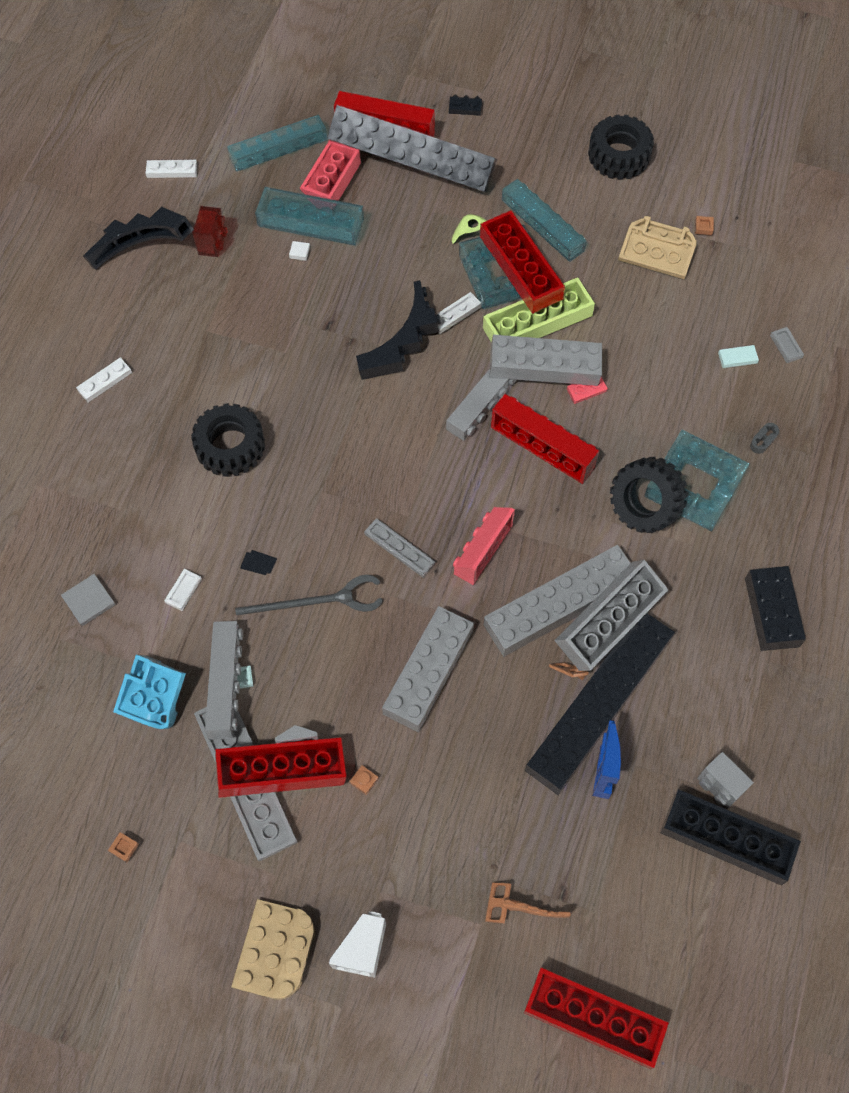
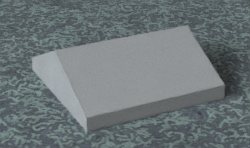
M296 725L275 738L276 743L318 740L317 732Z

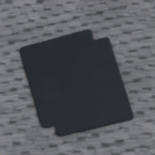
M252 550L251 553L246 552L240 569L262 575L270 574L277 558Z

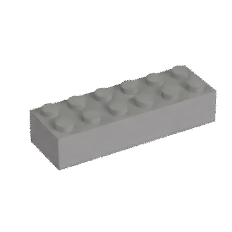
M493 335L490 378L594 386L599 384L602 376V343Z
M645 560L634 561L554 641L579 671H591L668 589Z
M438 606L382 707L383 715L419 733L473 633V622Z

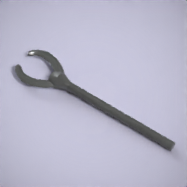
M360 575L348 582L339 592L332 595L235 608L236 615H244L336 601L346 604L355 610L368 612L377 609L383 600L378 598L371 604H362L353 600L351 590L357 585L364 582H373L376 585L380 583L372 575Z

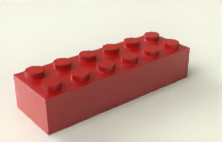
M339 91L334 103V113L336 106L339 105L434 137L435 109Z
M512 210L480 224V238L531 313H535L563 300L565 286Z
M504 394L492 409V429L579 483L583 484L595 469L599 450L594 445L587 444L579 436L566 431L561 425L554 424L546 416L540 415L531 407L521 404L515 397Z
M341 737L215 749L218 798L344 785L346 780Z
M540 968L523 1012L530 1017L648 1069L655 1068L669 1024L664 1020L544 968Z

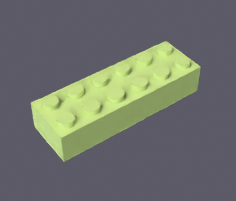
M577 277L563 283L565 286L563 300L535 313H531L525 302L521 300L483 316V329L491 342L493 335L541 338L593 316L595 303Z

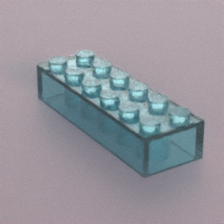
M269 187L264 188L255 212L259 227L350 245H356L364 221L362 205Z

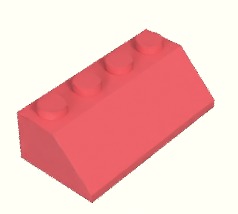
M329 140L301 185L300 190L317 207L332 212L361 164L360 150Z
M494 507L490 513L487 512L482 521L484 523L481 527L478 526L473 533L474 538L471 542L468 541L465 544L462 556H458L453 563L454 575L472 585L476 583L512 528L515 509Z

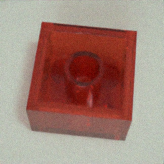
M200 206L193 230L198 255L219 257L220 251L223 250V239L227 236V227L224 225L225 217L222 216L221 208Z

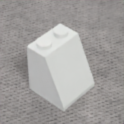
M370 911L368 915L362 914L331 957L329 964L332 969L375 978L386 928L385 918L381 917L382 914Z

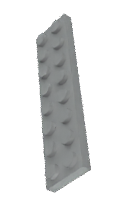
M207 707L194 713L214 761L215 749L254 746L239 711L235 712L237 731H234V737L230 739H208L205 732ZM275 792L231 796V800L259 862L297 843Z

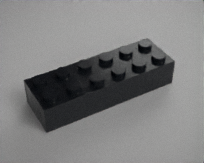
M679 789L674 794L660 832L665 836L781 886L789 880L801 843L800 840Z

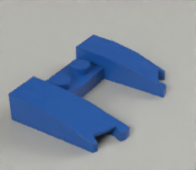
M609 720L607 733L603 734L592 795L609 799L611 796L612 783L617 784L620 779V743L614 720Z

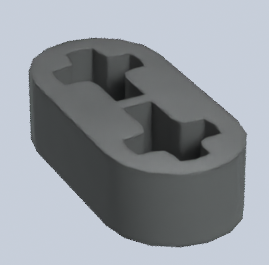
M774 423L765 424L753 437L750 444L751 450L757 454L764 453L779 434L778 426ZM767 431H773L769 436L766 435ZM761 440L764 441L762 445H760V446H757V445H756V444H758Z

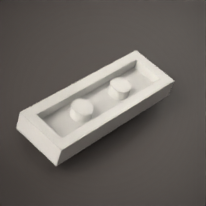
M147 160V178L196 177L197 175L196 160Z
M470 292L437 313L441 322L438 325V333H443L481 308V302Z
M119 358L77 386L76 389L87 402H90L130 375L132 371Z

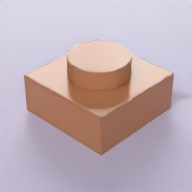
M696 216L695 234L712 235L714 231V217Z
M362 765L349 782L367 795L379 778Z
M120 832L108 851L127 863L139 844Z

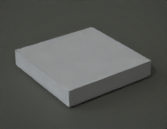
M95 574L61 594L81 626H84L115 605Z

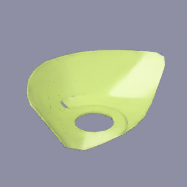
M474 214L464 216L455 229L452 244L455 243L459 236L480 230V224L487 220ZM469 220H477L478 226L471 228L467 223Z

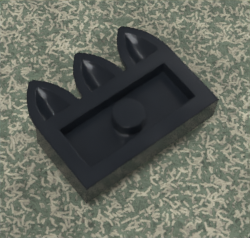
M457 94L450 97L449 114L481 116L482 99L478 95L475 98H470L468 95L462 98L458 97Z

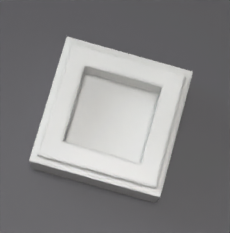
M293 241L289 253L290 259L307 261L310 244Z

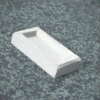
M184 569L164 600L165 603L183 611L202 580L201 576Z

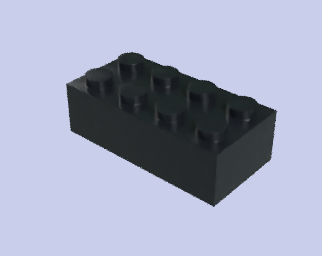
M789 566L749 570L745 577L760 650L799 648L806 640Z

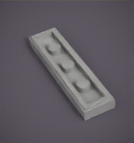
M377 518L364 531L367 537L423 578L435 565L434 560Z

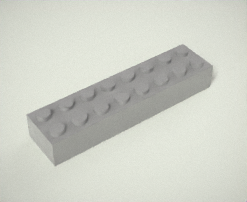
M616 545L484 616L483 625L503 657L578 617L631 563L620 547Z

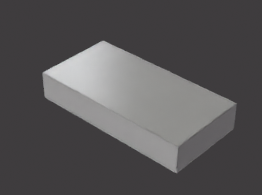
M788 327L771 332L770 336L786 363L803 358L804 353Z

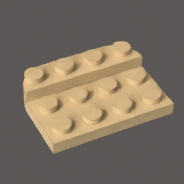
M644 216L643 219L632 222L618 260L685 279L696 247V240L690 229L687 227L679 229L651 221L649 216Z
M257 899L231 987L276 1000L286 999L299 990L312 940L315 937L314 924L309 915L301 909L297 910Z

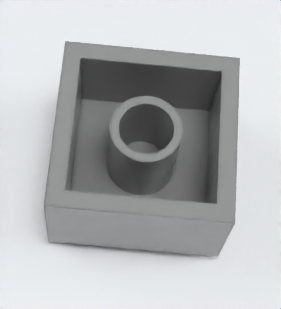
M723 752L697 778L700 786L704 790L710 791L715 796V801L727 809L754 783Z

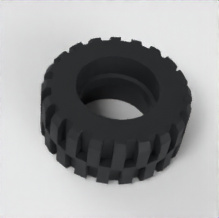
M618 114L614 115V117H606L605 120L598 122V125L593 128L588 150L590 163L597 171H600V174L603 176L607 175L611 179L614 177L617 180H622L623 178L630 179L632 176L636 177L650 163L654 146V137L650 128L642 120L638 121V118L634 116L632 118L629 115L624 114V116H620ZM616 143L625 144L632 149L620 151L609 145Z
M225 403L223 406L216 405L213 406L212 410L207 409L204 415H200L196 420L197 424L195 423L192 428L191 439L197 458L206 470H211L216 475L222 473V476L229 477V474L237 476L242 471L244 473L248 472L249 467H255L257 460H261L262 452L265 450L262 426L256 414L250 412L247 407L243 406L240 408L239 404L231 406L229 403ZM226 431H238L245 435L243 441L231 449H219L212 445L215 438Z
M644 457L621 468L617 472L618 476L613 478L612 484L614 486L610 487V494H613L610 502L614 504L615 509L613 511L615 514L618 513L620 516L619 520L622 523L626 522L627 527L631 530L636 528V531L640 533L660 531L674 523L683 514V509L687 505V501L684 499L688 497V491L684 489L687 484L685 480L682 481L680 470L675 471L674 464L671 462L666 464L665 459L659 458L656 460V457ZM647 478L659 487L662 494V504L658 511H650L644 508L638 501L636 485L639 479Z

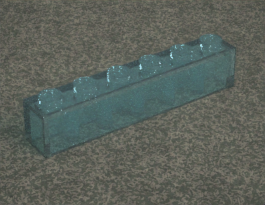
M316 115L227 146L229 158L236 172L326 141V127L320 116Z
M516 179L502 189V201L569 262L585 252L586 240L584 236L577 233L570 224H567L537 194L528 189L526 184Z

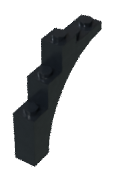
M161 206L150 218L137 213L127 224L114 220L103 230L105 235L83 257L96 270L108 259L130 246L159 238L183 241L194 229L186 216Z
M420 280L414 281L415 294L413 306L402 328L383 345L370 352L356 356L362 380L404 371L402 365L405 363L404 355L420 352V344H423L422 336L439 332L438 325L441 324L439 314H435L434 307L430 308L429 301H425L424 298L427 297L426 287H422Z

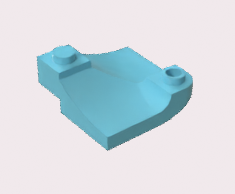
M136 655L130 674H125L113 712L153 728H171L178 713L175 707L186 673L171 668L151 657Z

